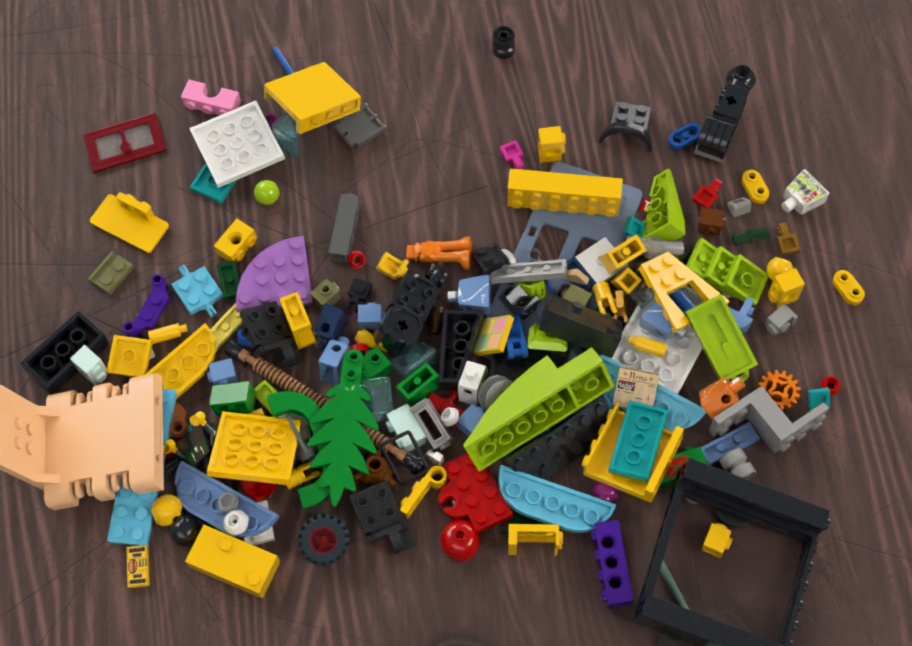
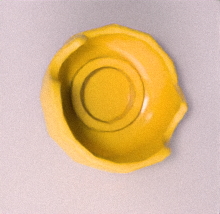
M165 494L153 502L151 513L156 524L168 526L172 524L176 516L181 515L180 512L183 506L178 497L172 494Z

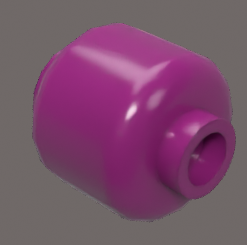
M595 480L593 493L597 498L612 503L613 500L618 499L620 490Z

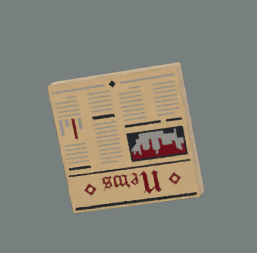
M620 366L613 405L619 403L620 407L627 408L630 400L654 406L660 374Z

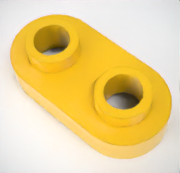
M756 170L745 171L741 182L751 201L756 204L765 203L769 197V190L761 175Z
M840 270L836 272L832 279L834 287L848 304H860L865 296L862 287L848 271Z

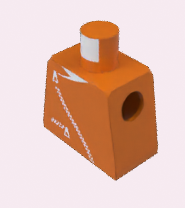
M722 377L699 392L701 406L712 420L739 401L737 392L745 387L744 382L740 377L731 382L727 377Z

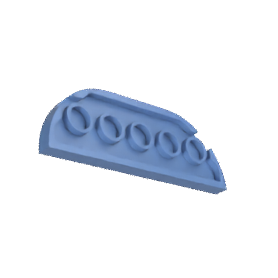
M180 462L175 476V485L177 487V497L180 499L182 506L193 515L226 534L229 533L224 528V518L228 513L223 512L218 505L220 496L226 492H232L238 497L239 504L236 509L242 510L249 518L248 527L245 532L231 536L239 538L257 536L268 530L280 517L278 514L207 476L187 463Z

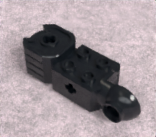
M746 65L735 66L727 73V82L721 91L719 102L715 105L713 116L707 115L698 136L695 154L720 163L723 161L743 113L750 89L756 83L754 72Z
M440 260L435 265L430 264L424 277L415 273H406L385 310V315L381 318L373 334L376 345L382 343V347L387 351H397L396 355L402 356L407 354L416 344L424 327L423 324L440 292L437 286L441 287L448 275Z

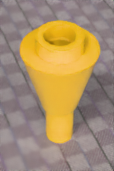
M365 328L357 332L354 339L357 341V344H366L368 348L373 349L378 347L381 351L388 352L382 347V343L376 345L373 335Z

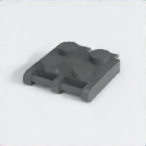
M364 103L360 106V111L340 118L335 129L353 149L356 146L358 148L364 146L384 133L388 127L385 124L383 125L378 119L379 116L370 110L368 103Z

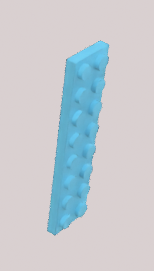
M162 389L164 447L167 446L164 442L169 439L170 424L173 419L177 397L176 390ZM163 453V466L166 456L165 453ZM122 478L121 489L116 492L107 542L149 546L154 520L151 507L158 498L159 491L137 494L131 488H124Z

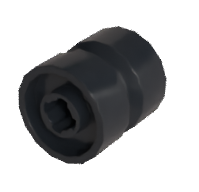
M499 26L492 34V51L500 59L510 58L515 52V33L508 26Z

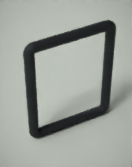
M404 431L380 444V448L400 485L407 484L424 476L430 470L411 431ZM408 434L426 470L402 481L384 446Z

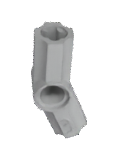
M628 235L626 241L633 236ZM639 237L647 250L640 254L645 255V258L652 260L669 252L679 259L684 254L683 242L665 241L658 237Z

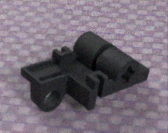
M276 301L240 311L239 314L243 321L241 324L242 333L247 340L251 341V349H257L253 353L254 356L258 357L275 352L281 369L300 363L295 351L296 342L294 337L288 338L290 334Z
M387 480L349 496L365 535L371 533V536L367 537L369 544L388 536L396 554L415 546L405 521L398 522L403 517Z

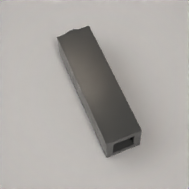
M341 194L328 252L330 261L348 263V256L352 250L361 207L360 197L355 194Z

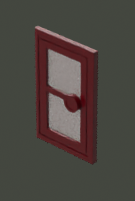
M155 112L83 134L93 173L167 151Z

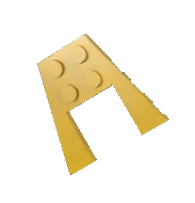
M669 252L641 264L639 268L649 289L652 288L655 293L654 298L657 304L660 303L666 321H670L673 333L687 327L690 321L668 296L669 294L687 285H690L704 302L720 294ZM723 296L724 300L728 305L730 301Z

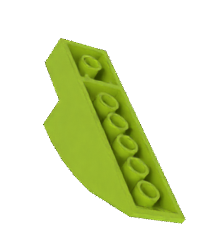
M591 347L560 368H557L547 355L517 378L488 408L463 444L478 471L480 472L615 387L603 360Z

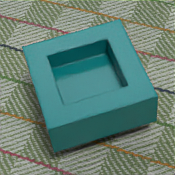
M628 216L622 233L626 236H635L637 234L638 237H642L645 223L634 216Z
M828 388L808 390V408L810 411L823 402L830 409V390Z

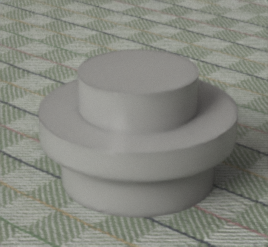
M232 492L222 494L218 500L219 508L226 513L235 510L239 504L238 497Z

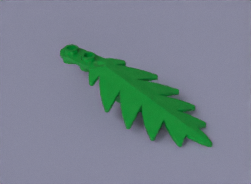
M351 349L345 353L340 384L334 386L326 393L327 398H334L315 414L311 424L331 421L325 424L307 443L308 447L328 443L313 459L310 468L329 465L319 481L318 488L330 486V497L334 508L339 503L344 488L352 492L356 491L350 467L366 475L369 474L366 462L356 446L372 454L377 453L369 435L359 424L361 423L375 431L379 430L371 411L362 401L370 402L371 398L360 387L364 357L356 349ZM355 356L357 359L353 360L350 357Z

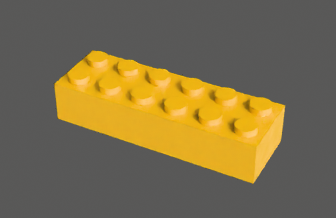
M510 169L507 206L516 209L521 207L532 210L544 209L551 212L566 211L571 214L586 213L587 215L599 214L607 217L618 216L623 179Z

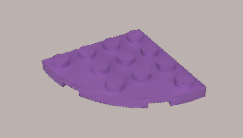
M304 236L277 242L263 250L251 261L238 285L236 312L273 301L277 302L280 309L282 305L279 298L297 291L303 306H312L313 301L310 296L311 286Z

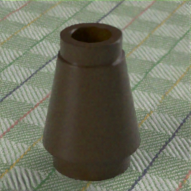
M439 306L432 307L428 315L429 334H440L445 308Z

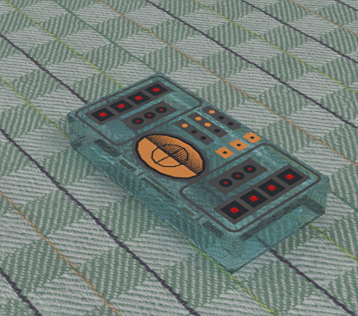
M644 280L630 292L629 297L643 309L654 299L655 293L652 288L649 289Z

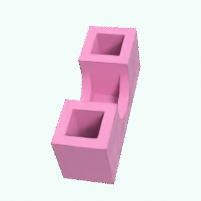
M188 80L181 95L184 107L219 116L239 108L241 104L239 92L221 88L217 96L210 98L207 97L208 91L205 83Z

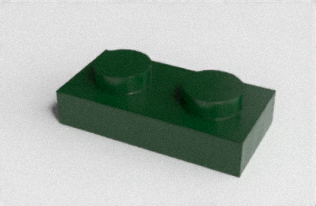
M235 260L216 265L225 301L236 298L240 279Z

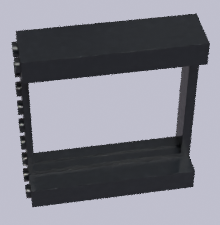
M688 458L678 468L632 622L695 646H791L793 644L791 639L792 633L798 625L797 613L800 612L803 606L802 594L808 587L807 575L813 567L812 556L818 548L817 536L828 529L831 521L828 518L830 510ZM682 497L804 542L777 643L652 596Z

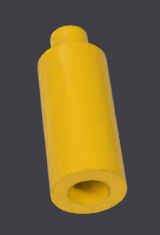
M179 323L150 330L148 334L150 340L155 344L181 337L182 333L188 332L186 324L179 326Z
M640 335L637 338L630 336L628 340L629 344L634 345V349L660 358H664L668 347L666 344Z

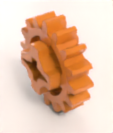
M775 370L773 375L769 371L766 377H761V382L757 385V388L762 386L766 391V385L769 384L767 393L782 411L784 408L789 411L791 406L796 405V400L800 398L798 393L801 387H796L798 380L792 381L793 375L786 376V371L779 374L778 370ZM789 391H791V397H790V399L788 398V397H789V395H788V392H789Z

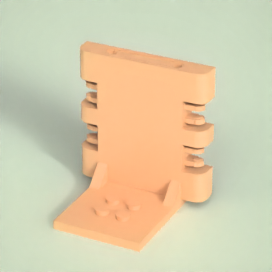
M158 373L130 378L129 383L123 385V395H121L118 385L114 386L111 383L95 385L93 391L87 393V402L83 393L71 390L48 395L46 406H37L0 385V470L43 490L44 500L48 508L60 510L79 506V498L84 497L85 485L89 496L94 495L100 501L115 499V492L121 489L122 478L124 488H131L137 494L164 490L162 376Z

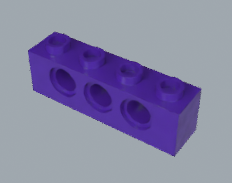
M619 520L594 523V530H590L591 540L596 543L597 550H594L595 562H599L600 570H597L598 581L603 583L604 590H601L602 603H606L607 609L630 606L633 603V595ZM606 540L610 541L613 546L611 548H605L602 545V542ZM612 560L616 563V567L608 568L605 562ZM615 580L620 584V587L617 589L611 588L609 582Z

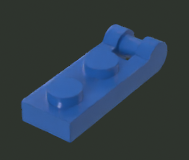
M512 316L514 321L506 342L508 359H514L515 356L526 358L528 357V348L520 316Z

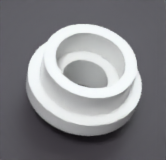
M446 408L441 415L443 424L447 427L456 424L459 419V411L456 408Z

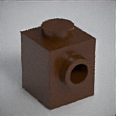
M701 207L697 232L705 233L709 236L719 235L721 229H725L726 218H723L724 210Z

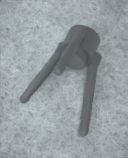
M287 416L289 424L300 444L295 454L296 460H301L302 463L313 460L317 452L315 446L308 447L307 443L303 442L292 418ZM306 424L308 441H310L312 434L309 425Z

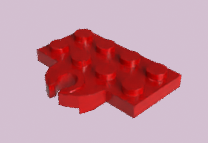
M468 453L442 465L449 482L443 486L439 493V505H444L447 500L455 501L452 507L442 509L446 516L453 520L468 518L478 533L513 518V513L504 500L488 467L479 472Z

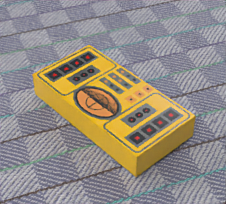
M148 545L127 547V582L129 589L150 586Z

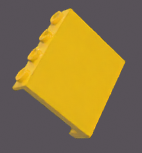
M325 62L264 84V99L273 98L296 121V131L299 134L360 111L361 96Z
M616 403L614 409L610 408L608 411L607 422L601 425L598 439L593 440L589 456L585 455L582 461V466L584 467L583 475L652 503L683 439L684 428L676 426L674 432L666 428L663 429L648 483L608 473L625 416V412L619 410V403Z

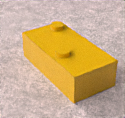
M203 525L185 560L190 568L262 599L280 564L277 555L206 525Z

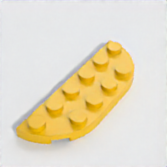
M203 324L145 374L158 373L161 375L162 389L176 390V399L202 378L209 370V364L213 363L216 345L213 333L207 324Z

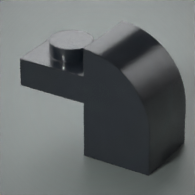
M519 284L510 285L498 297L515 316L519 315L522 320H525L530 314L534 313L538 308L537 305L541 302L537 296H528Z

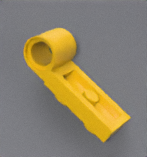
M432 467L420 482L417 481L413 485L411 495L408 498L405 497L399 506L404 518L408 520L431 487L442 489L446 485L447 476L443 467ZM439 474L443 478L440 481H435L432 479L433 476Z

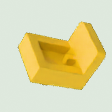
M385 252L376 269L395 281L406 274L408 270L406 266L409 261L406 259L401 261Z

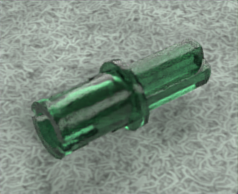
M766 227L752 231L747 229L745 232L732 234L731 240L734 246L749 242L752 244L756 240L769 238L770 231Z

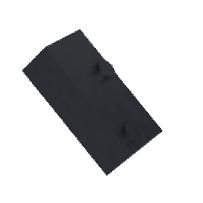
M550 294L542 312L539 330L586 349L592 347L596 353L612 358L621 341L622 321L586 308L579 302H571Z
M78 311L20 364L34 381L52 395L78 372V369L70 359L77 351L85 345L97 355L109 343L105 334Z

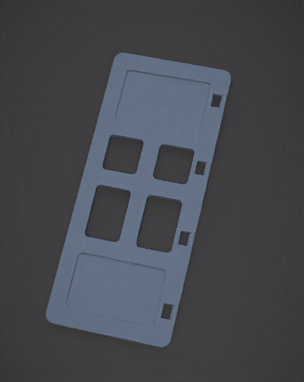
M556 162L550 172L603 177L562 162ZM622 183L619 214L613 217L599 214L587 215L586 213L571 214L566 211L551 212L544 209L533 210L513 255L516 263L535 262L529 259V249L532 252L544 225L554 227L569 234L558 260L566 259V261L572 259L583 238L597 243L606 237L614 248L626 239V235L622 233L628 216L635 217L642 199V191ZM530 228L537 229L534 237L528 235ZM565 278L548 279L556 296L561 286L566 285L570 287L571 285ZM500 284L491 305V315H487L486 319L504 315L515 316L498 298L510 284ZM548 286L545 289L547 296L537 305V310L525 320L520 319L527 345L530 327L535 322L537 325H540L543 309L551 294ZM592 290L591 292H589L592 294L591 302L587 308L591 310H597L598 305L596 302L595 294ZM567 341V348H570L569 361L578 356L579 351L574 343ZM492 354L481 356L491 359Z

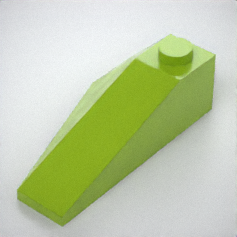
M668 168L653 179L650 191L651 203L650 206H646L645 212H647L646 220L642 221L645 223L642 238L658 237L665 241H675L685 235V220L672 172Z

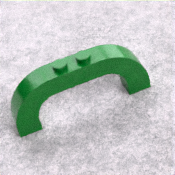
M283 391L267 395L273 417H280L286 414L299 415L308 422L313 436L327 424L326 421L311 424L312 418L320 410V407L312 399L301 393ZM328 443L321 444V445H317L316 447H317L318 453H319ZM329 465L323 466L322 474L315 483L297 489L304 511L318 507L330 497V486L318 488L319 481Z

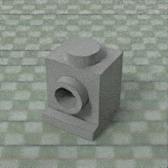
M783 304L767 318L765 323L766 329L775 336L780 332L784 333L790 326L795 324L798 316Z

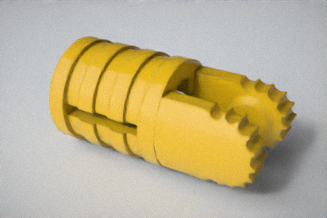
M596 283L592 289L599 312L606 315L604 307L610 306L611 311L616 313L617 308L609 283Z
M313 460L292 469L290 484L286 485L288 490L321 476L320 471L304 475L303 470L310 468Z

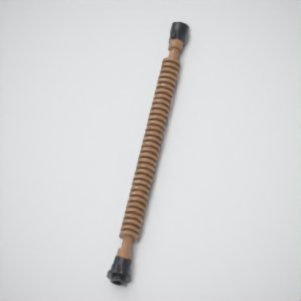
M233 339L225 346L224 352L244 363L248 362L252 365L253 371H256V373L264 376V378L272 381V383L285 391L297 392L309 397L320 409L330 401L306 385H303V383L295 380V378L287 375V373L267 362L262 357L254 358L244 346ZM359 423L369 435L375 448L379 446L381 450L380 444L390 439L380 431H375ZM394 441L384 446L387 453L391 452L394 454L396 459L402 462V465L411 470V473H420L425 466L418 455L411 451L408 452L403 448L399 449L393 445Z

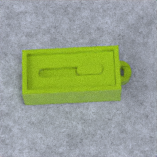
M718 294L685 311L684 314L690 321L689 324L717 378L727 377L728 380L731 379L733 381L737 378V375L743 373L740 378L743 382L747 380L749 369L757 366L758 363L722 294Z

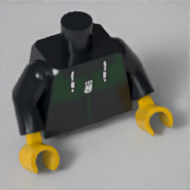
M199 411L190 417V423L196 427L177 444L178 448L175 447L174 440H166L164 443L169 447L163 446V453L168 454L172 451L174 456L192 467L205 468L207 471L218 429L215 423H211L208 420L205 421V414Z

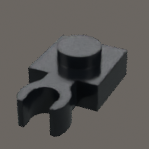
M354 278L348 292V297L351 298L347 302L348 310L351 305L355 304L357 305L355 312H358L360 301L366 302L372 283Z

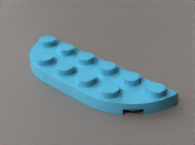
M601 354L600 358L603 360L615 386L605 392L613 404L620 366H626ZM658 384L654 407L668 410L664 428L674 431L676 426L686 429L697 423L705 415L706 411L701 406ZM619 406L620 409L627 410V408Z
M504 465L500 466L498 484L506 503L517 513L548 525H559L560 529L569 532H589L594 530V523L606 522L616 507V504L524 472H515Z

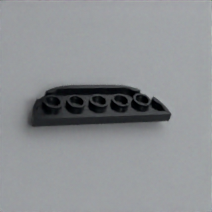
M600 395L505 459V463L515 472H524L538 478H546L560 471L590 450L593 440L598 439L601 425L607 422L608 404L605 396Z

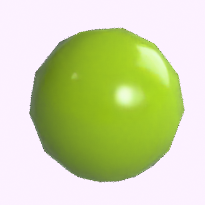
M260 181L254 188L255 199L262 205L274 204L280 195L279 189L273 181Z

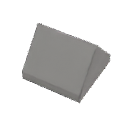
M742 197L728 202L727 206L733 218L749 213L751 210V200Z

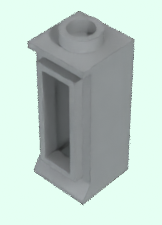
M425 398L409 408L432 445L433 450L440 448L442 451L451 445L450 441L454 438L447 426L441 421V416L430 399ZM425 409L442 434L436 440L419 414Z

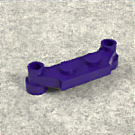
M160 274L152 276L153 290L135 320L124 323L123 330L126 337L139 338L141 332L148 329L153 330L170 302L171 297L167 295L168 283Z

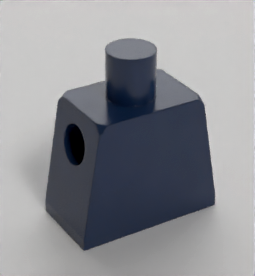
M325 303L314 329V334L318 338L314 346L316 349L324 352L330 340L338 341L349 321L343 310Z

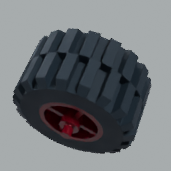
M322 513L313 515L305 521L298 533V548L302 552V556L308 559L310 563L317 564V566H329L330 564L337 563L343 558L349 547L350 536L347 526L340 518L333 514Z

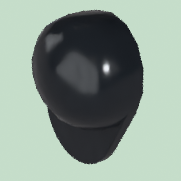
M180 515L172 521L169 527V534L178 545L192 547L203 525L213 529L215 527L199 517Z

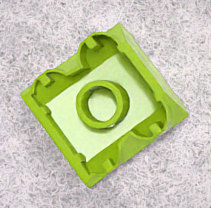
M536 322L530 327L527 345L529 349L567 351L566 340L540 331V325H537Z

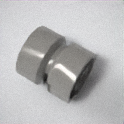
M737 448L727 453L719 460L725 471H729L731 474L748 480L757 473L751 462H746L747 456L742 448Z

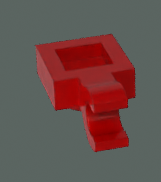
M716 178L709 187L703 185L692 201L700 207L710 208L719 197L717 192L720 190L722 182Z

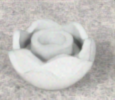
M232 510L224 518V528L231 535L241 534L247 529L249 518L242 510Z

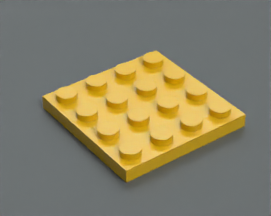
M222 411L207 468V476L289 485L298 440L288 419ZM292 419L300 434L301 420Z

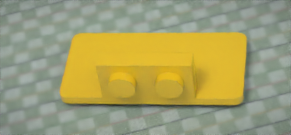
M121 192L117 196L107 195L90 218L92 225L146 253L153 251L169 228L167 222L154 216L151 210L152 207L144 201L141 203L132 195H125Z

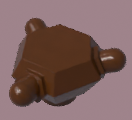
M378 446L376 454H368L364 458L369 474L366 475L357 470V472L352 474L354 482L360 480L364 484L377 485L387 480L389 486L394 487L396 481L392 478L393 471Z

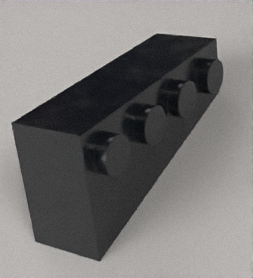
M444 310L439 370L441 390L458 391L460 378L466 362L471 361L484 321L482 310Z

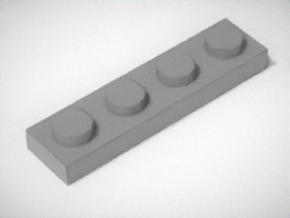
M566 259L513 263L508 266L504 264L501 269L491 272L490 281L491 284L566 278L567 261Z

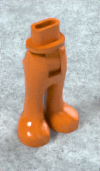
M466 236L454 241H426L420 244L417 242L415 245H407L406 257L407 259H415V262H418L419 259L420 262L437 263L438 260L441 262H458L463 269L470 270L472 239L471 236ZM455 250V252H442V251Z

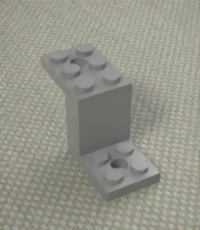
M761 386L714 417L708 432L712 437L718 434L721 436L730 429L729 427L732 424L738 425L746 418L775 454L779 450L783 452L791 446L790 443L795 439L800 441L807 435L806 432L812 429L814 431L822 425V421L827 417L825 414L829 408L823 402L794 423H791Z

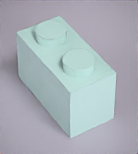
M84 345L70 358L78 371L94 386L106 379L108 374L106 372L107 368L102 360L87 346Z
M408 404L386 414L388 421L385 423L390 433L394 432L395 435L409 430L419 447L426 444V436L410 412ZM408 434L395 440L399 449L403 448L408 452L415 449Z

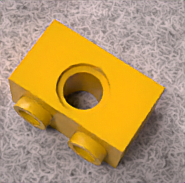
M560 126L538 129L537 148L540 163L562 161V154L565 153L564 144H566L565 133H561Z
M236 219L214 245L217 255L228 262L235 260V263L241 261L248 248L252 247L256 242L255 230Z
M636 234L599 257L609 274L647 250Z
M794 268L774 277L768 297L777 308L783 304L787 305L798 300L805 283L797 269Z

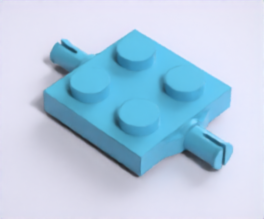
M185 265L180 266L178 270L183 277L171 285L190 315L206 310L211 318L216 316L217 312L213 308V304L224 298L205 266L191 273Z

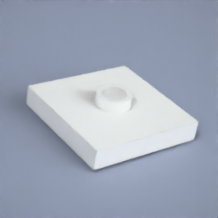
M606 237L575 257L596 283L606 282L617 275L623 268L628 267V263L608 274L599 257L614 249Z

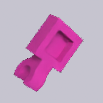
M515 140L500 146V152L506 163H513L514 169L524 170L522 168L524 164L521 160L524 158V153L518 142Z

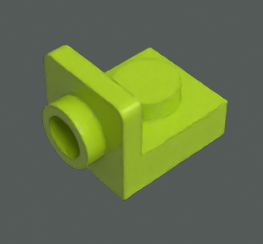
M544 280L515 283V285L519 284L529 296H537L540 300L547 296Z

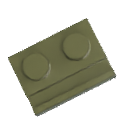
M111 251L88 280L111 296L133 270L134 266Z

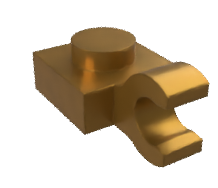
M786 222L778 224L779 227L776 229L779 236L776 238L781 257L800 253L801 248L796 233H789Z
M623 290L615 291L616 298H614L618 312L613 318L617 320L623 318L624 323L627 325L629 321L627 317L628 298Z

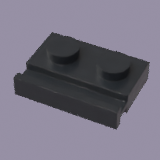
M496 243L493 244L494 247H482L471 253L473 261L485 275L501 269L504 264L510 265L509 258Z

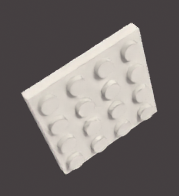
M256 100L190 128L218 188L285 159Z

